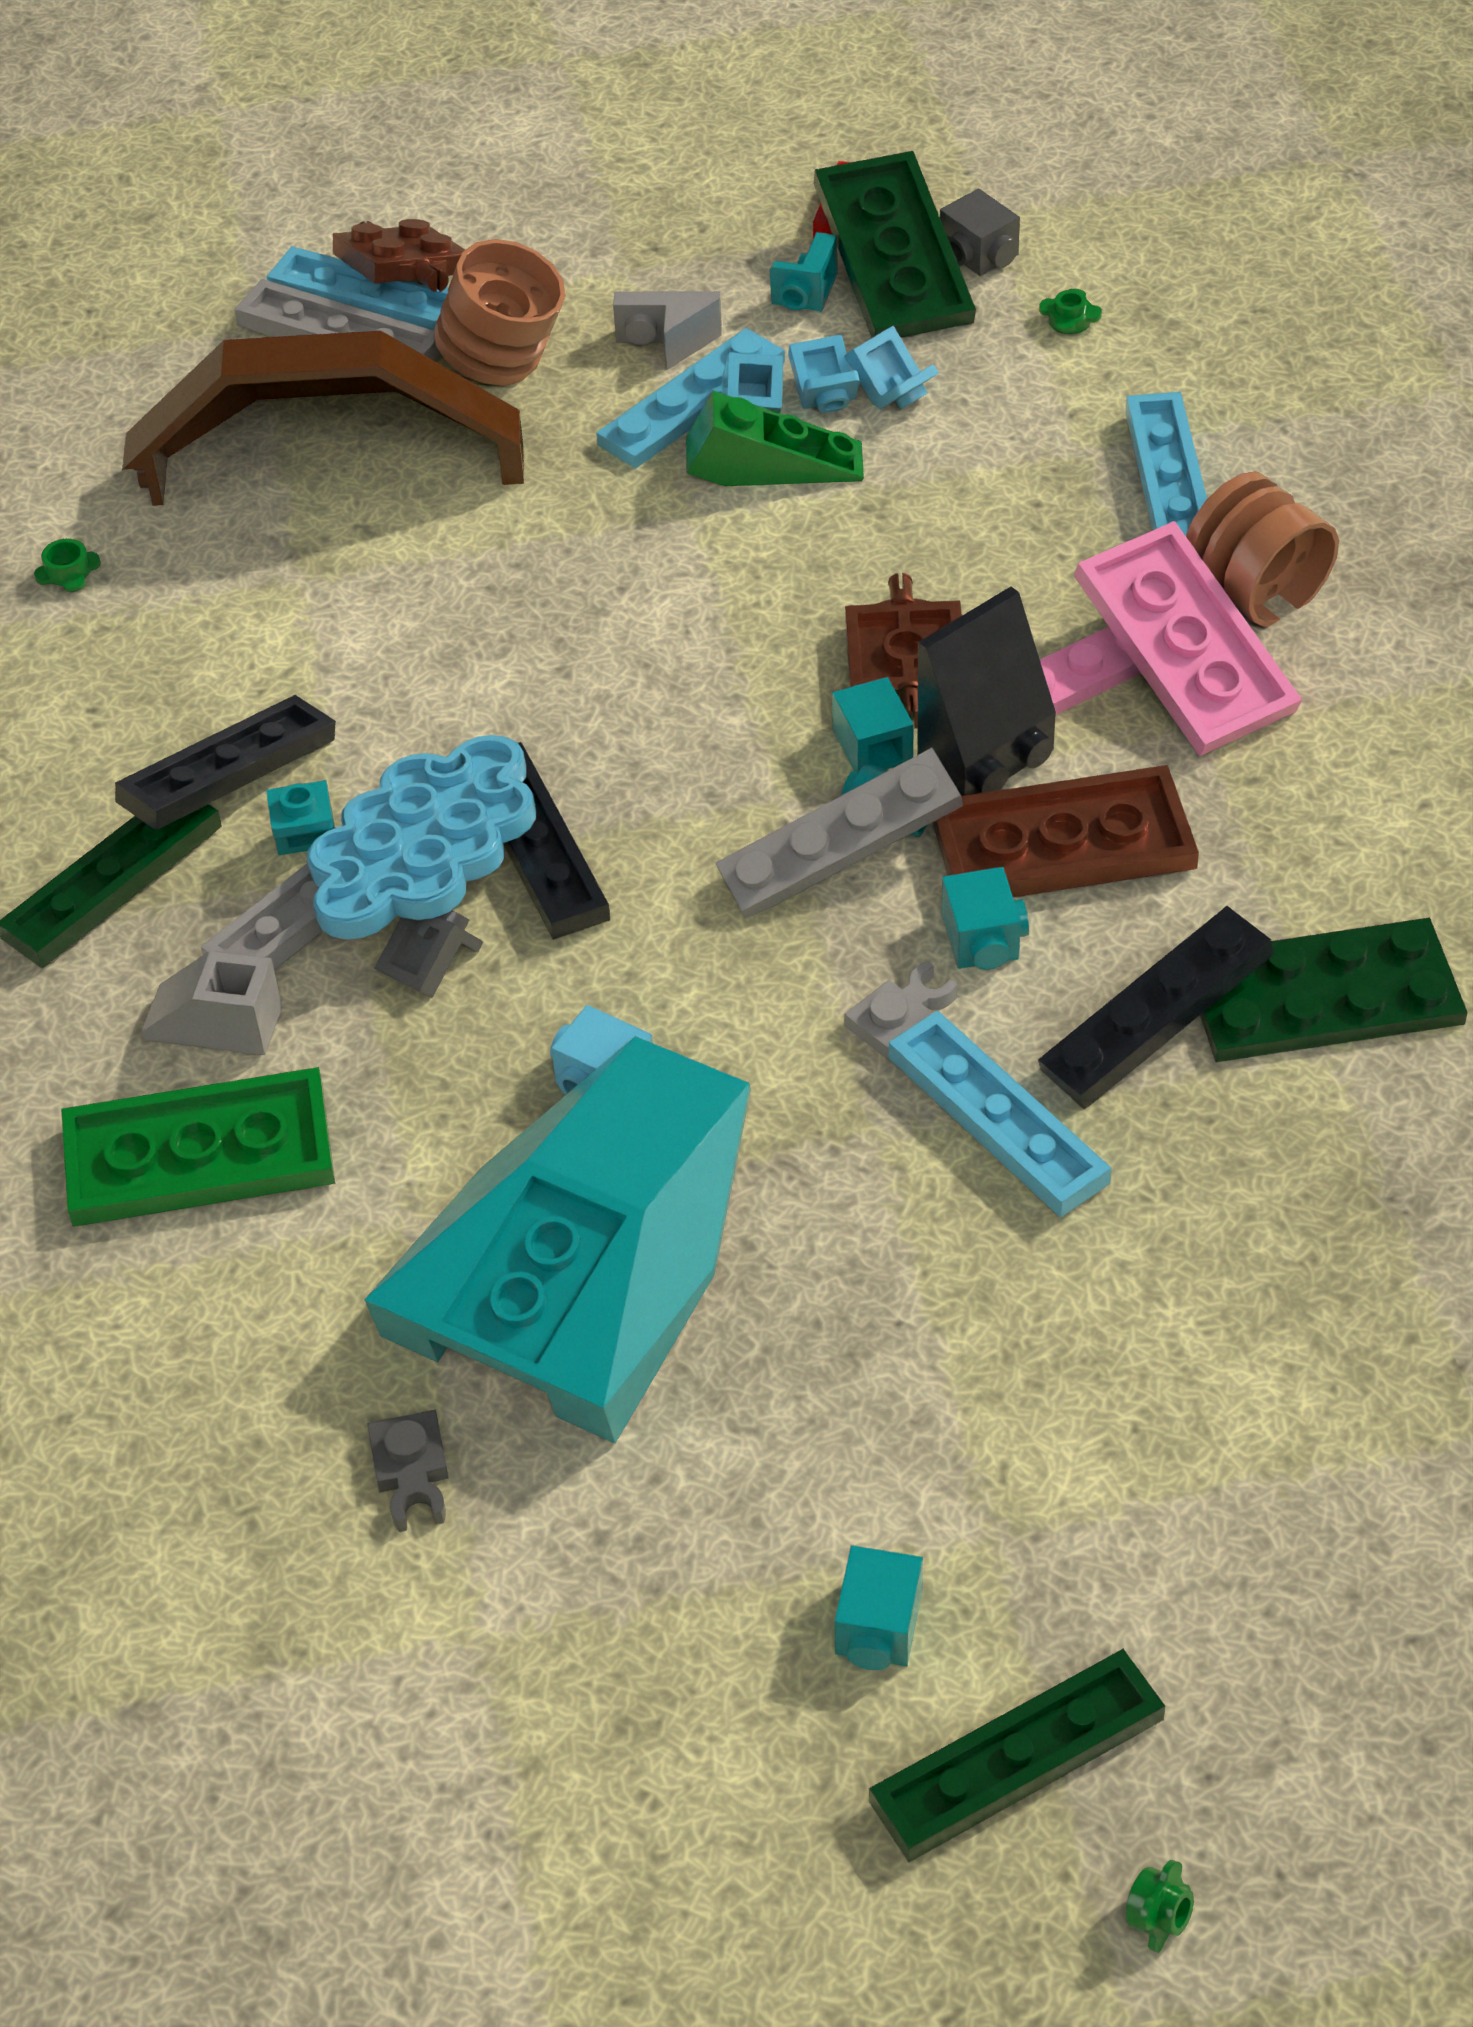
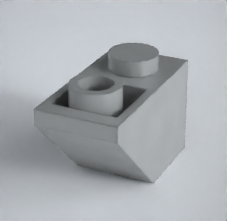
M218 951L207 952L159 985L141 1031L143 1040L265 1055L282 1009L272 958Z

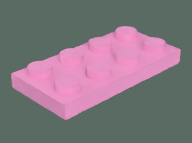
M1175 521L1078 563L1074 573L1075 579L1199 757L1297 711L1302 702L1301 697Z

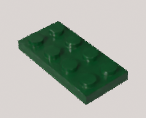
M914 151L815 169L813 184L833 235H837V248L871 338L892 326L895 327L900 338L974 323L975 305Z
M1428 917L1272 941L1274 955L1200 1015L1215 1062H1223L1465 1025L1468 1012L1432 921Z

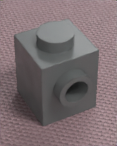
M978 188L940 209L939 217L959 266L965 265L977 275L982 276L996 267L1004 268L1008 266L1019 255L1020 216Z

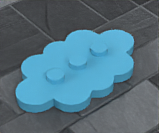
M487 735L465 741L447 757L429 753L409 755L397 760L386 768L380 777L379 789L359 794L350 800L341 813L342 826L329 830L318 837L307 853V863L311 877L316 886L319 887L314 895L313 907L317 922L322 931L335 938L346 940L358 939L379 932L390 924L396 916L414 920L432 919L441 916L460 904L466 894V882L487 876L499 868L504 860L503 843L523 835L536 820L533 794L527 784L523 783L526 778V763L523 750L519 744L504 736Z

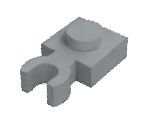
M929 961L924 962L912 970L909 984L903 989L891 980H888L844 1014V1026L890 1061L889 1041L931 1015L933 1012L930 1010L943 1009L952 1004L957 996V982L951 979L944 986L937 989L924 986L934 977V965Z

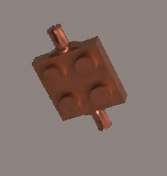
M420 219L401 220L399 227L382 228L370 221H367V224L365 221H362L359 224L353 225L351 232L333 233V254L373 283L415 281L420 285H426L433 292H437V290L442 292L446 289L449 282L448 276L454 274L461 254L465 250L453 242L450 236L439 233L430 227L429 222Z
M895 573L888 580L890 600L870 605L845 606L850 687L888 677L910 718L911 712H913L914 729H917L918 642L961 617L960 600L931 602L913 598L912 577L909 574L902 573V589H900L899 574Z

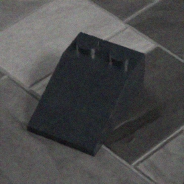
M1010 586L918 642L917 755L933 748L961 796L1001 790L1008 778L1027 766L1032 769L1037 768L1049 758L1054 750L1056 711L1020 593Z

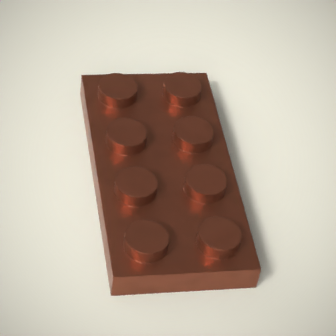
M1168 765L961 796L962 807L932 822L948 876L1003 867L1013 897L1188 871L1198 867L1199 851Z

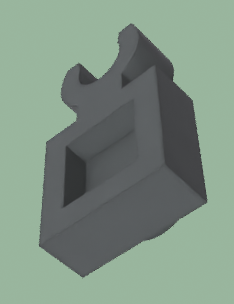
M436 1410L367 1423L379 1493L397 1489L390 1501L391 1515L396 1529L399 1532L407 1530L406 1511L417 1503H424L431 1507L435 1525L444 1523L446 1508L443 1495L437 1486L430 1483L449 1479Z

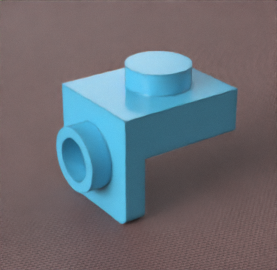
M894 326L844 355L852 370L858 372L860 384L872 404L879 409L894 401L900 410L926 395L928 392L923 384L939 374L934 364L922 371L919 370Z
M842 334L789 345L788 356L803 409L818 407V410L822 413L835 412L847 407L850 400L856 399L860 380L858 372L856 370L851 371L850 365L844 356L847 353Z

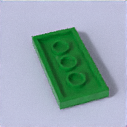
M319 1067L61 1109L67 1208L73 1227L336 1184L323 1083Z

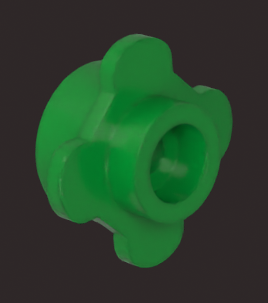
M1081 289L1062 291L1054 299L1045 298L1039 304V312L1042 315L1049 316L1050 326L1063 334L1081 333L1091 323L1098 322L1102 317V309L1097 305H1092L1087 300L1086 293Z
M69 538L59 539L51 542L43 549L41 554L43 566L35 569L34 576L36 582L40 585L55 584L62 586L67 592H76L86 586L85 579L89 573L100 567V557L95 552H87L84 544L78 540Z
M1169 1860L1164 1865L1162 1871L1153 1867L1144 1868L1136 1877L1126 1904V1921L1128 1925L1149 1934L1148 1947L1157 1953H1160L1170 1934L1178 1936L1185 1930L1194 1906L1193 1892L1189 1885L1183 1883L1181 1877L1182 1864L1175 1860Z

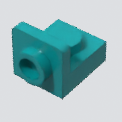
M816 232L808 253L802 252L800 254L798 264L774 261L769 270L772 304L781 305L794 311L807 309L822 312L838 275L837 235Z

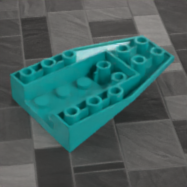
M634 1036L483 1165L368 1294L364 1301L380 1336L437 1363L446 1349L450 1348L547 1393L555 1417L616 1444L715 1275L751 1092L750 1083Z

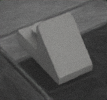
M720 291L614 292L613 312L616 343H633L635 345L664 343L666 370L722 335Z

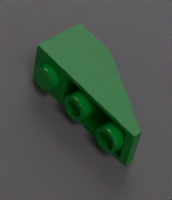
M713 390L686 436V474L725 487L859 482L864 479L862 441L853 439L842 432H833L809 424L793 415H783L754 405L744 398L731 397Z

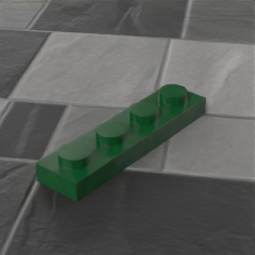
M207 804L158 830L153 829L136 816H133L0 920L1 939L40 968H44L220 829L222 824L219 811L210 804Z
M1123 1648L870 1787L869 1803L909 1863L1164 1720L1166 1706Z

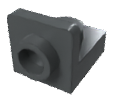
M453 910L432 919L414 920L401 917L374 969L433 998L459 946L463 945L478 953L483 941L465 931L470 920Z

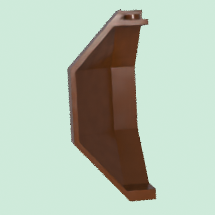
M381 330L223 340L126 433L122 470L134 469V471H137L140 488H149L152 505H164L168 458L255 401L266 399L397 392L498 444L502 485L524 484V445L519 409Z

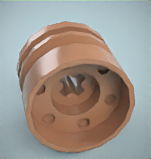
M499 239L474 243L462 252L455 268L447 296L434 327L436 347L448 364L462 375L478 382L506 386L524 380L537 369L566 297L562 277L549 260L536 250L520 243Z
M1257 471L1241 473L1223 483L1206 499L1192 519L1186 534V538L1236 608L1253 622L1264 627L1271 626L1281 619L1264 607L1262 603L1279 594L1297 609L1308 604L1328 579L1337 559L1339 538L1336 529L1311 509L1300 503H1295L1291 494L1279 488L1275 482Z

